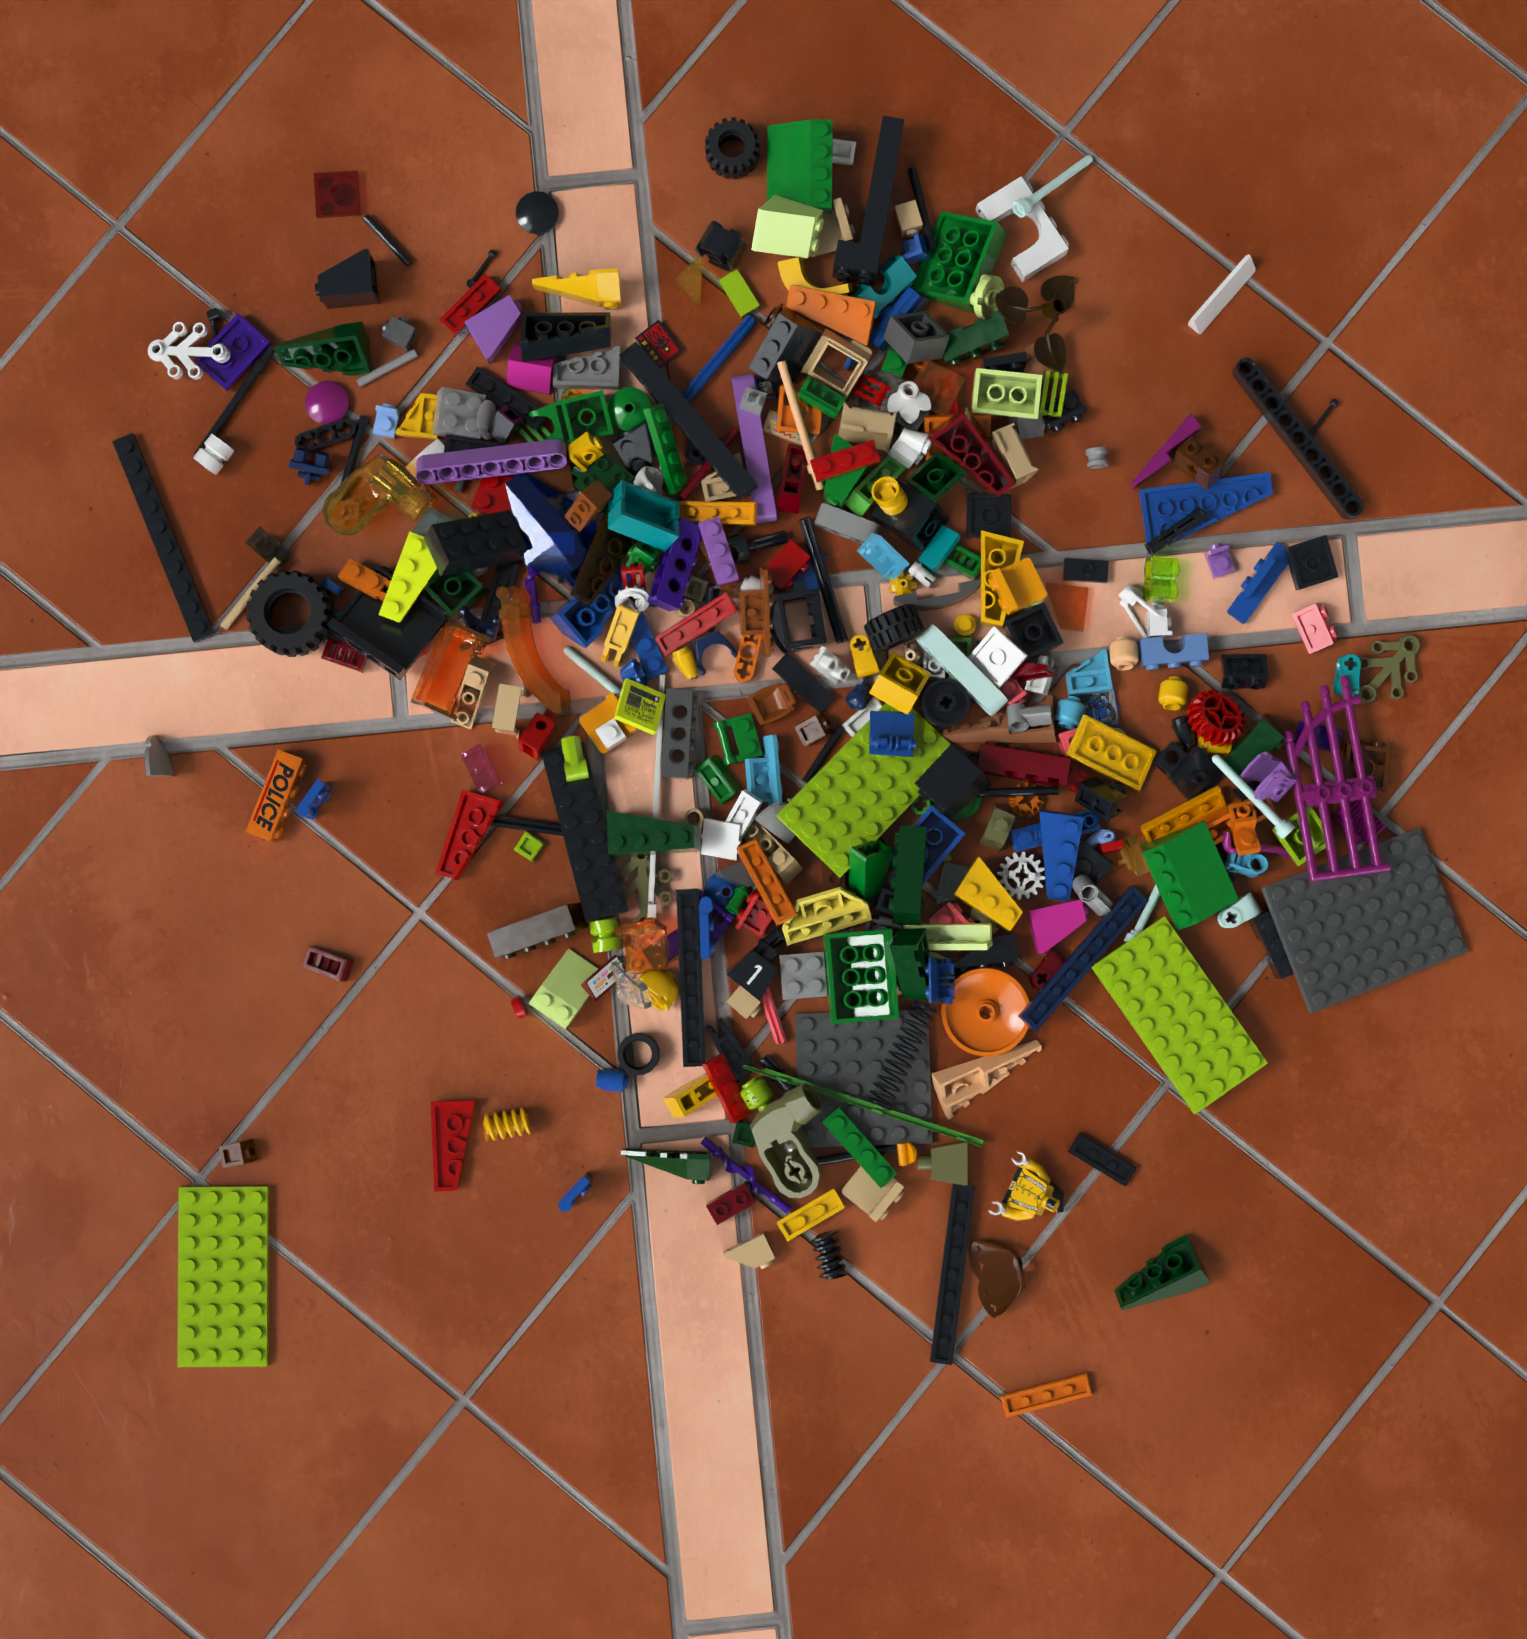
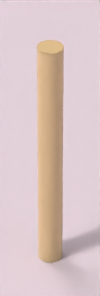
M274 557L222 621L221 627L227 630L246 607L247 601H251L252 596H250L252 589L256 591L259 587L257 583L261 579L266 581L268 579L267 575L274 573L282 563L278 558Z

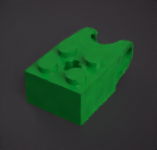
M603 390L560 400L529 412L530 417L545 416L550 418L554 424L552 435L543 441L559 439L566 444H571L585 432L590 433L593 437L614 434ZM585 410L588 414H592V418L589 419L587 424H585V420L581 421L580 418Z

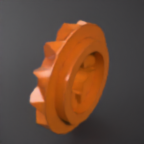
M1026 782V783H1020V784L1016 785L1014 788H1016V787H1038V786H1037V785H1034V784H1032V783ZM1043 795L1035 796L1030 801L1031 809L1026 803L1018 804L1023 799V796L1009 797L1011 810L1016 815L1024 818L1033 817L1038 814L1039 809H1042L1044 804Z

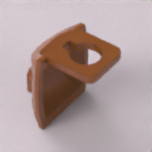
M787 683L767 686L747 698L760 725L773 722L785 716L794 709L793 705L796 703Z

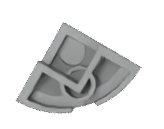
M155 735L148 736L146 744L151 743V747H147L145 751L146 776L152 778L159 776L165 778L174 777V769L165 747Z
M775 802L759 813L755 819L774 835L789 844L795 834L776 817L788 803L778 804Z

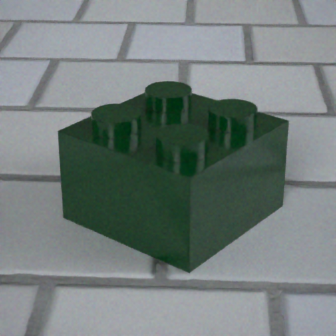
M437 571L425 587L426 591L444 610L458 621L462 618L461 609L463 607H468L470 610L489 591L471 571L441 576L439 571Z

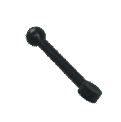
M495 250L489 251V256L484 261L479 270L476 272L474 277L472 279L467 280V286L469 288H471L475 284V281L478 279V277L486 268L491 259L497 256V252Z
M1337 399L1330 401V406L1316 425L1308 430L1312 437L1316 436L1317 429L1331 410L1338 406Z
M1221 841L1216 846L1219 847L1223 863H1225L1226 854L1223 848V841ZM1228 872V875L1233 883L1235 881V877L1231 875V872Z

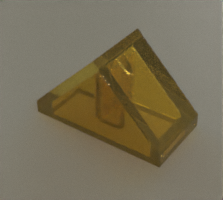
M697 257L675 278L676 285L696 306H701L702 257Z

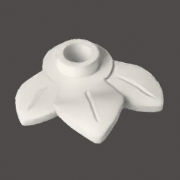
M906 381L899 386L896 393L890 395L887 409L889 413L900 412L903 420L912 424L917 420L920 410L930 411L931 402L926 394L919 392V388L914 382ZM905 391H909L912 395H907Z

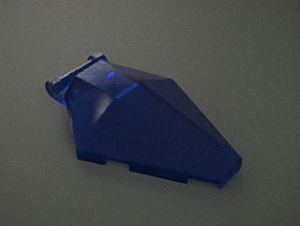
M519 473L505 483V488L509 499L510 511L527 545L522 555L524 566L564 579L572 590L576 578H572L570 573L580 567L585 560L597 531L596 520L579 532L564 517L573 505V500L531 475Z

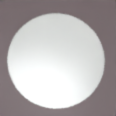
M490 400L482 402L477 415L478 429L485 440L493 438L487 431L497 413L495 405Z

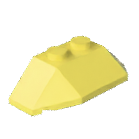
M837 887L796 900L793 907L797 916L786 921L782 926V930L788 946L870 921L872 917L867 901L841 887Z

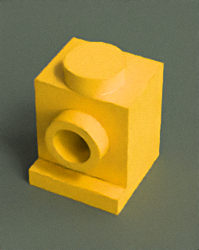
M585 432L567 446L570 460L583 472L587 471V467L604 455L602 450L604 446L597 436L593 437L588 432Z

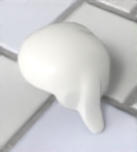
M651 466L643 467L635 476L633 484L662 496L664 477L661 467L657 469Z

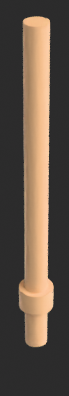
M786 361L778 362V369L808 462L807 470L812 475L817 491L825 487L823 481L817 483L810 460L815 459V455Z

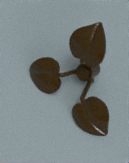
M1059 275L1044 281L1040 293L1042 298L1048 302L1031 308L1027 307L1028 297L1021 288L1008 287L996 294L995 303L997 310L1010 323H1022L1026 320V312L1043 310L1044 316L1052 319L1045 331V337H1039L1035 341L1034 354L1042 365L1057 372L1061 371L1066 358L1065 343L1059 334L1053 333L1049 335L1054 324L1059 320L1058 316L1065 313L1073 303L1075 277Z

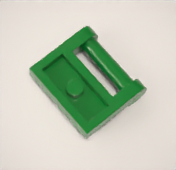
M751 713L713 723L714 729L718 732L725 757L723 759L724 766L742 762L745 759L763 756ZM732 726L740 755L733 756L726 727Z

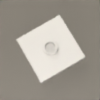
M994 626L968 656V659L1000 689L1028 655L998 627Z

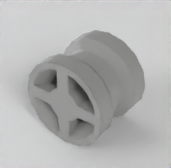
M1094 447L1085 450L1086 456H1088V469L1109 466V461L1106 459L1107 447Z

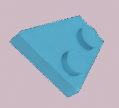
M1102 649L1098 654L1090 659L1088 658L1080 666L1073 668L1065 674L1068 696L1095 694L1113 690L1106 649Z

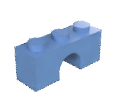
M1207 633L1182 636V646L1178 653H1170L1165 649L1163 637L1142 638L1137 641L1140 667H1146V671L1158 670L1159 666L1168 665V669L1181 668V664L1190 663V667L1203 666V662L1209 660Z

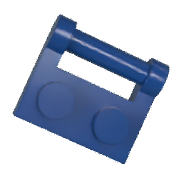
M317 779L298 805V815L308 819H315L318 816L317 808L322 802L325 803L330 798L332 786Z
M586 1172L559 1201L558 1207L562 1212H568L575 1204V1197L578 1194L583 1197L593 1186L590 1183L593 1179L590 1174Z

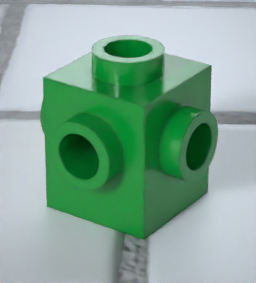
M639 542L628 551L627 556L629 559L625 566L630 567L629 564L638 566V563H643L644 576L649 571L653 573L659 564L657 558L662 550Z

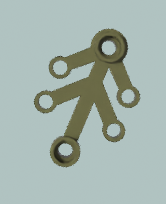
M1407 634L1402 636L1398 642H1382L1377 640L1370 645V651L1373 654H1380L1383 651H1397L1393 657L1359 658L1366 662V667H1361L1360 671L1372 667H1383L1368 685L1359 688L1358 695L1362 703H1369L1375 699L1376 689L1390 673L1392 688L1389 690V697L1397 700L1403 696L1404 691L1401 688L1399 663L1404 657L1407 671L1403 674V680L1410 684L1418 679V673L1415 671L1414 655L1420 649V641L1416 636ZM1406 642L1411 643L1412 647L1410 650L1406 649ZM1375 644L1380 645V651L1374 649ZM1408 673H1412L1414 675L1413 680H1409L1407 678ZM1394 689L1399 691L1398 697L1393 695ZM1363 691L1368 692L1369 696L1367 699L1362 697Z
M646 855L644 859L631 856V861L619 871V874L624 875V881L621 883L622 885L625 884L627 876L638 866V876L624 890V894L628 903V899L639 888L640 914L636 917V925L641 930H648L653 926V923L643 926L640 920L642 917H647L649 877L647 876V866L650 868V855ZM656 863L655 873L658 875V879L663 883L669 882L671 873ZM662 872L669 874L667 880L661 879L660 875ZM655 883L654 894L659 898L660 903L664 905L670 904L672 895ZM663 894L669 895L670 900L668 902L662 901L661 897Z

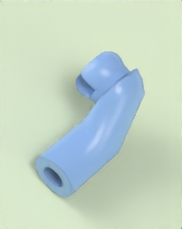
M1100 829L1085 841L1095 847L1098 844L1115 841L1116 835L1111 830Z

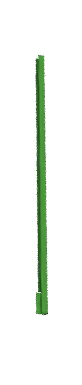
M743 1065L745 1069L796 1086L807 1083L817 1093L982 1147L984 1141L894 1110H886L876 1104L767 1068L762 1071Z

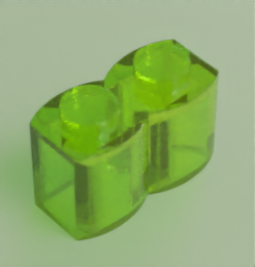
M1146 557L1143 585L1144 601L1165 604L1175 601L1178 596L1176 577H1178L1180 572L1177 558Z

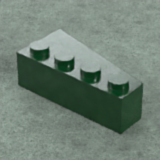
M607 810L608 855L617 858L701 851L700 829L695 826Z
M900 826L899 833H895L894 846H898V854H893V867L896 868V876L891 877V889L895 890L894 897H890L889 911H893L895 924L921 926L920 910L923 907L922 886H924L925 879L924 864L926 863L927 827Z

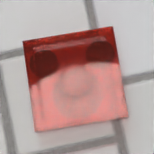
M358 171L314 173L317 218L361 216Z

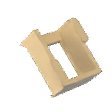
M825 328L801 372L813 376L847 398L867 365L872 350L856 340L848 342ZM828 345L859 362L847 383L842 382L817 366Z
M844 402L838 436L852 445L874 439L878 453L888 454L896 413L892 416L890 413L855 407L849 408Z
M1014 423L993 431L989 437L1010 466L1017 480L1016 485L1010 489L1028 482L1039 470L1032 466V462L1016 429H1013Z
M522 683V687L499 684L492 728H495V732L515 735L517 740L522 735V732L517 730L515 725L520 697H526L527 694L526 684Z

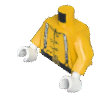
M1016 1150L1018 1154L1022 1155L1021 1160L1016 1161L1012 1157L1011 1159L1019 1167L1002 1203L991 1202L998 1205V1210L996 1212L989 1211V1213L993 1215L1001 1213L1003 1217L1016 1221L1032 1219L1035 1215L1041 1216L1045 1209L1054 1213L1058 1209L1060 1201L1051 1197L1054 1187L1050 1185V1178L1044 1167L1030 1158L1026 1159L1022 1151Z

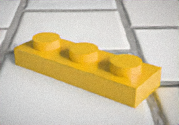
M832 1188L779 1219L776 1223L788 1242L841 1211L845 1206L835 1189Z

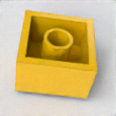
M892 652L869 694L908 715L931 673Z

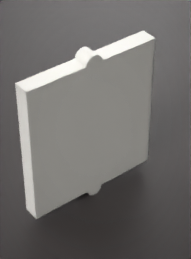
M704 818L703 834H701V854L737 861L739 854L736 848L742 843L740 840L741 824Z

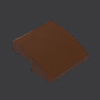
M568 450L567 463L563 468L527 472L531 498L575 492Z

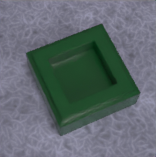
M737 1122L732 1143L754 1148L755 1140L750 1123Z

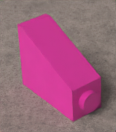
M1080 899L1027 911L1037 954L1045 953L1086 922V916H1089L1086 903H1082Z

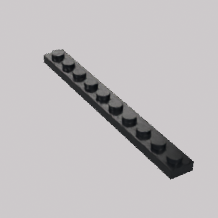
M131 433L112 441L193 642L197 643L214 636L215 632L135 435Z

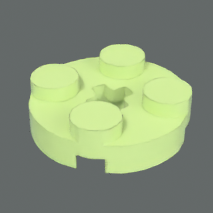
M983 274L980 277L975 292L970 296V304L974 305V312L978 318L988 319L995 316L994 312L997 311L995 296L1000 293V290H1004V284L1000 277Z

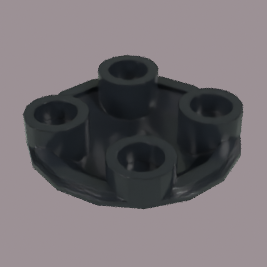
M534 191L527 193L519 200L515 215L518 224L525 231L541 236L554 227L558 220L559 210L556 201L550 195Z

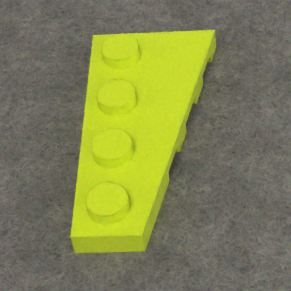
M409 531L379 615L401 623L421 591L428 584L432 575L437 571V566L424 540L425 537Z

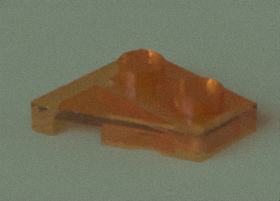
M1046 583L1045 588L1051 599V605L1056 613L1060 629L1083 632L1088 587Z

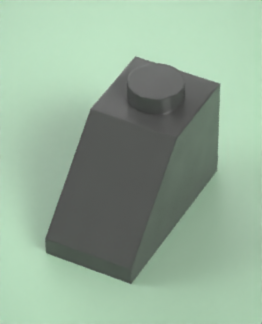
M742 861L715 873L717 878L737 886L742 885L746 888L752 887L753 890L757 889Z

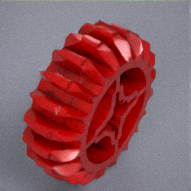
M1214 689L1201 692L1192 699L1193 701L1189 704V710L1186 714L1189 717L1187 723L1193 725L1191 731H1196L1197 737L1201 736L1204 739V743L1210 741L1211 746L1216 744L1219 747L1228 746L1243 733L1246 722L1243 718L1245 713L1240 711L1241 705H1236V699L1229 698V693L1223 695L1221 690L1215 692Z

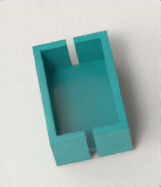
M621 480L611 492L613 496L609 500L608 510H610L608 513V529L664 551L679 537V521H677L679 519V502L624 480Z

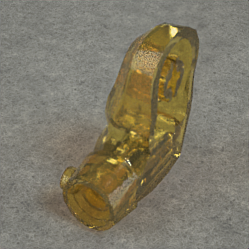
M380 454L353 471L335 491L330 493L324 501L322 511L325 522L333 531L340 535H355L362 531L375 516L389 508L392 503L396 504L400 511L418 521L431 509L437 497L425 484L417 481L416 476L397 461Z

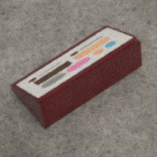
M614 955L586 979L581 986L596 1002L625 977L627 972L619 958Z

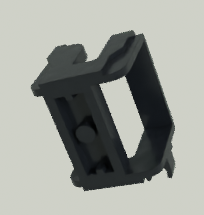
M802 580L793 581L794 591L781 593L778 595L777 600L774 601L770 615L773 617V629H770L772 637L783 654L821 648V646L826 647L827 638L819 589H803ZM811 601L807 603L808 615H813L814 624H810L813 639L790 642L784 604Z

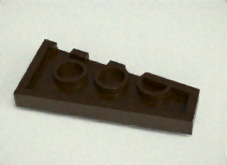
M608 516L601 519L570 593L571 596L585 605H591L606 585V580L618 569L617 565L622 559L626 558L631 546L638 541L608 529Z

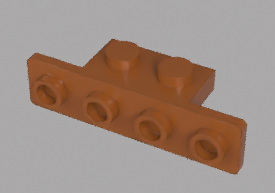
M760 567V589L739 590L740 634H762L763 655L771 657V651H774V640L770 638V629H773V617L769 615V607H772L773 599L772 594H769L768 585H772L771 572H768L767 568Z

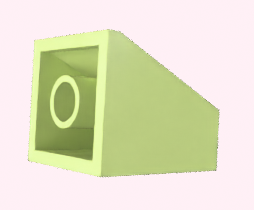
M774 195L758 209L751 250L808 258L819 248L820 239H818V234L824 223V219H822L823 210Z

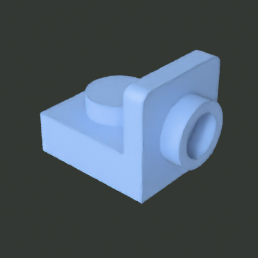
M385 403L382 406L376 405L375 410L377 414L373 435L395 440V433L401 415L395 409V406Z

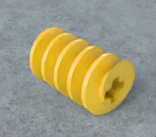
M523 1107L520 1108L519 1114H516L515 1110L511 1109L510 1116L503 1110L502 1117L500 1118L497 1112H494L493 1119H490L489 1115L485 1113L483 1127L486 1142H488L489 1135L493 1141L497 1140L498 1134L501 1139H505L507 1132L511 1138H514L515 1131H517L519 1136H523L524 1129L531 1135L529 1115L525 1113Z

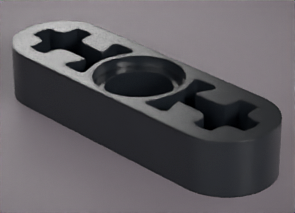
M341 419L300 433L295 438L296 448H305L300 446L303 443V439L306 438L308 441L315 440L313 437L315 435L319 445H316L314 441L308 443V448L305 449H308L310 454L353 439L357 426L351 419ZM348 424L349 427H352V429L349 430V434H346L345 432L338 433L340 438H337V434L333 430V428L335 427L338 431L344 430V425ZM324 431L332 433V438L328 442H323L320 439L321 433Z

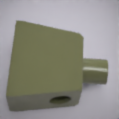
M994 804L978 843L999 852L1004 846L1016 817L1015 813Z
M959 1141L931 1146L930 1156L917 1157V1169L930 1170V1178L932 1180L968 1185L967 1142Z

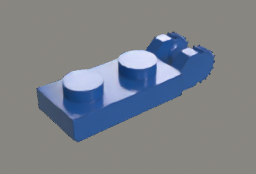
M705 896L699 900L700 951L702 959H710L711 954H715V942L710 940V932L714 931V918H710V913L714 909V905L712 904V899Z

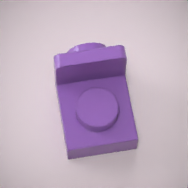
M1222 543L1210 546V551L1205 554V558L1213 579L1235 572L1228 551L1230 549L1229 544L1222 546Z

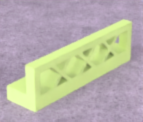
M922 923L921 926L903 925V929L926 928L929 950H988L993 945L992 923Z

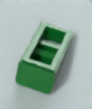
M956 544L954 547L955 553L951 559L946 558L944 563L971 580L980 579L981 556ZM960 553H961V554H963V556L961 557L960 561H959L958 564H957V563H956V560H957V558L959 557V555H960ZM967 559H971L967 567H963Z

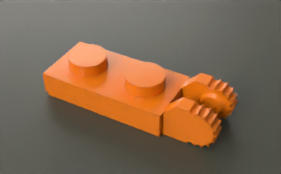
M350 558L338 575L341 581L384 601L386 593L382 591L385 587L388 589L391 582L384 576Z

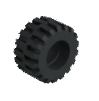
M731 117V121H727V118H724L721 124L716 122L714 129H709L708 136L705 139V152L707 163H710L712 171L715 169L716 174L719 176L724 174L726 179H729V176H734V179H738V175L741 174L742 177H745L748 170L750 172L754 170V164L757 165L758 156H760V142L756 130L753 131V126L750 123L745 125V120L740 119L738 122L736 117ZM728 140H737L745 146V150L737 157H728L720 151V147Z
M905 604L891 609L871 619L864 626L875 652H882L905 643L920 635L925 629L914 604Z

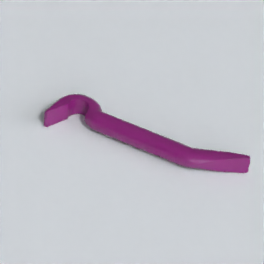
M1224 831L1223 847L1225 851L1230 854L1237 853L1235 845L1231 846L1232 842L1229 832ZM1260 843V852L1276 853L1292 860L1283 846Z

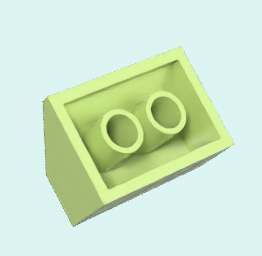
M976 368L972 392V413L1038 419L1042 375Z

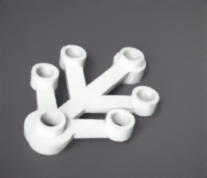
M176 322L173 325V331L164 340H154L148 347L149 357L157 362L162 361L168 369V375L173 379L181 378L183 370L178 365H175L169 356H177L188 369V375L194 380L202 378L203 370L195 365L189 356L212 357L218 363H225L230 358V350L223 344H216L212 348L191 347L201 337H205L208 334V327L201 322L193 326V332L178 346L171 345L179 337H183L188 333V327L182 322ZM183 326L182 331L178 332L179 327ZM203 327V331L198 333L199 328ZM221 349L220 354L216 355L217 351ZM178 369V372L173 375V371ZM198 369L197 375L193 376V372Z

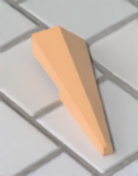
M1034 1040L1015 1046L1000 1055L984 1056L932 1073L934 1091L948 1120L954 1117L953 1112L962 1105L965 1108L970 1105L969 1100L979 1093H986L1010 1074L1009 1070L1018 1063L1023 1065L1026 1062L1025 1058L1034 1051L1040 1052L1042 1050L1041 1044Z

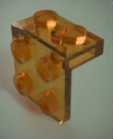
M649 917L644 918L641 922H625L623 925L615 927V935L625 941L627 974L632 976L649 971L663 970L668 967L667 926L655 918Z

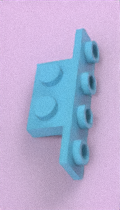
M772 734L763 737L764 758L745 759L747 790L763 800V803L768 802V806L775 802L781 804L783 786L780 780L781 764L778 757L779 742L777 735Z

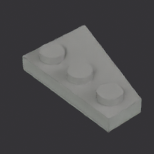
M620 346L613 347L612 350L605 352L598 351L593 353L594 355L584 358L577 357L555 363L553 369V388L619 390Z

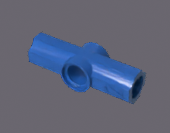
M907 288L893 306L889 305L882 311L881 321L871 332L869 342L882 351L888 343L883 337L890 317L913 313L923 298L912 288Z

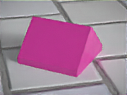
M514 344L508 359L507 386L513 389L550 395L553 369L557 356L522 362L521 345Z

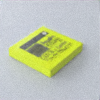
M626 678L622 685L614 719L654 735L658 729L666 695Z

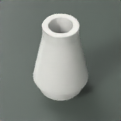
M906 428L903 429L899 438L900 441L919 454L927 455L932 445V441L928 439L929 434Z

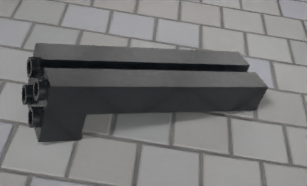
M884 115L882 117L860 243L838 240L832 278H836L839 282L855 281L858 282V285H875L904 119Z

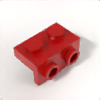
M752 891L746 900L749 904L747 909L742 908L736 917V920L739 922L735 928L739 930L742 926L761 938L773 917L759 891Z

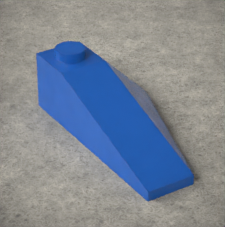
M621 561L617 565L618 569L613 575L609 576L606 580V585L591 605H585L572 597L549 617L563 635L583 648L589 646L603 632L608 618L614 611L615 596L618 594V590H624L621 574V565L624 564ZM631 573L626 574L628 583L631 579Z

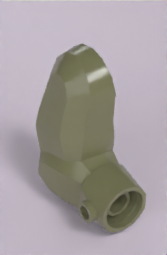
M803 1083L785 1092L782 1097L774 1100L764 1108L750 1124L763 1163L771 1173L778 1190L789 1198H803L810 1195L817 1188L821 1176L819 1163L810 1149L807 1135L801 1126L807 1124L821 1112L823 1105L818 1093L807 1083Z

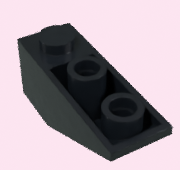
M1015 934L992 937L993 945L988 950H971L954 962L956 972L969 971V966L978 965V968L991 967V964L1000 963V967L1013 966V961H1018Z

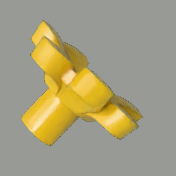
M902 571L895 580L891 577L889 578V582L893 585L888 590L890 593L896 592V596L912 593L911 589L915 590L917 588V583L911 582L914 577H910V573L904 576Z

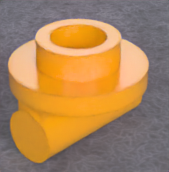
M909 1141L897 1143L899 1166L914 1163L917 1156L916 1147Z

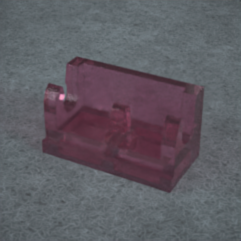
M478 744L461 753L462 755L460 756L480 795L502 785L482 744Z

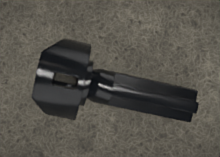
M785 530L747 541L742 533L726 537L729 544H731V555L735 565L749 562L750 552L785 544L788 541Z

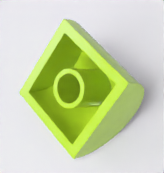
M1306 807L1314 855L1326 848L1322 823L1312 807ZM1298 811L1285 819L1295 826L1285 838L1281 839L1276 834L1277 830L1275 828H1272V831L1294 863L1300 866L1306 862Z

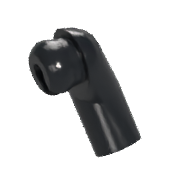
M1050 1182V1185L1054 1187L1051 1197L1060 1201L1059 1207L1055 1212H1064V1193L1055 1183Z

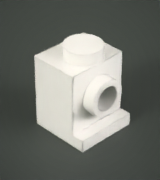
M1165 605L1152 606L1159 613V616L1156 617L1151 612H1146L1147 638H1169L1172 636V631H1168V628L1171 627L1170 614L1167 615Z

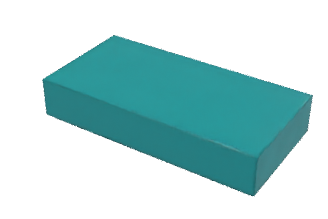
M942 525L917 561L937 573L961 539V536Z

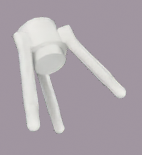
M1130 583L1118 595L1122 599L1119 604L1125 608L1142 637L1147 638L1144 629L1130 609L1129 604L1134 606L1139 602L1156 617L1159 616V613L1142 598L1153 605L1162 604Z

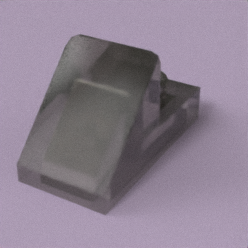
M260 526L245 542L268 563L274 557L278 558L282 563L276 569L277 571L292 556L286 548Z

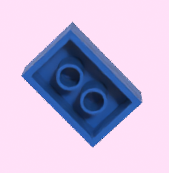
M932 805L914 825L915 827H927L924 884L966 836V833L947 817L941 815ZM896 846L894 854H898V846Z

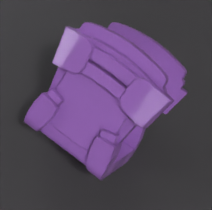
M1266 751L1257 755L1240 775L1246 783L1251 781H1258L1260 783L1254 791L1255 799L1264 800L1265 798H1270L1275 802H1278L1298 780L1281 758L1274 757Z

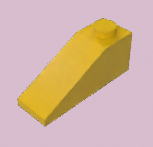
M705 1073L665 1096L663 1100L673 1118L686 1117L716 1097L717 1094Z

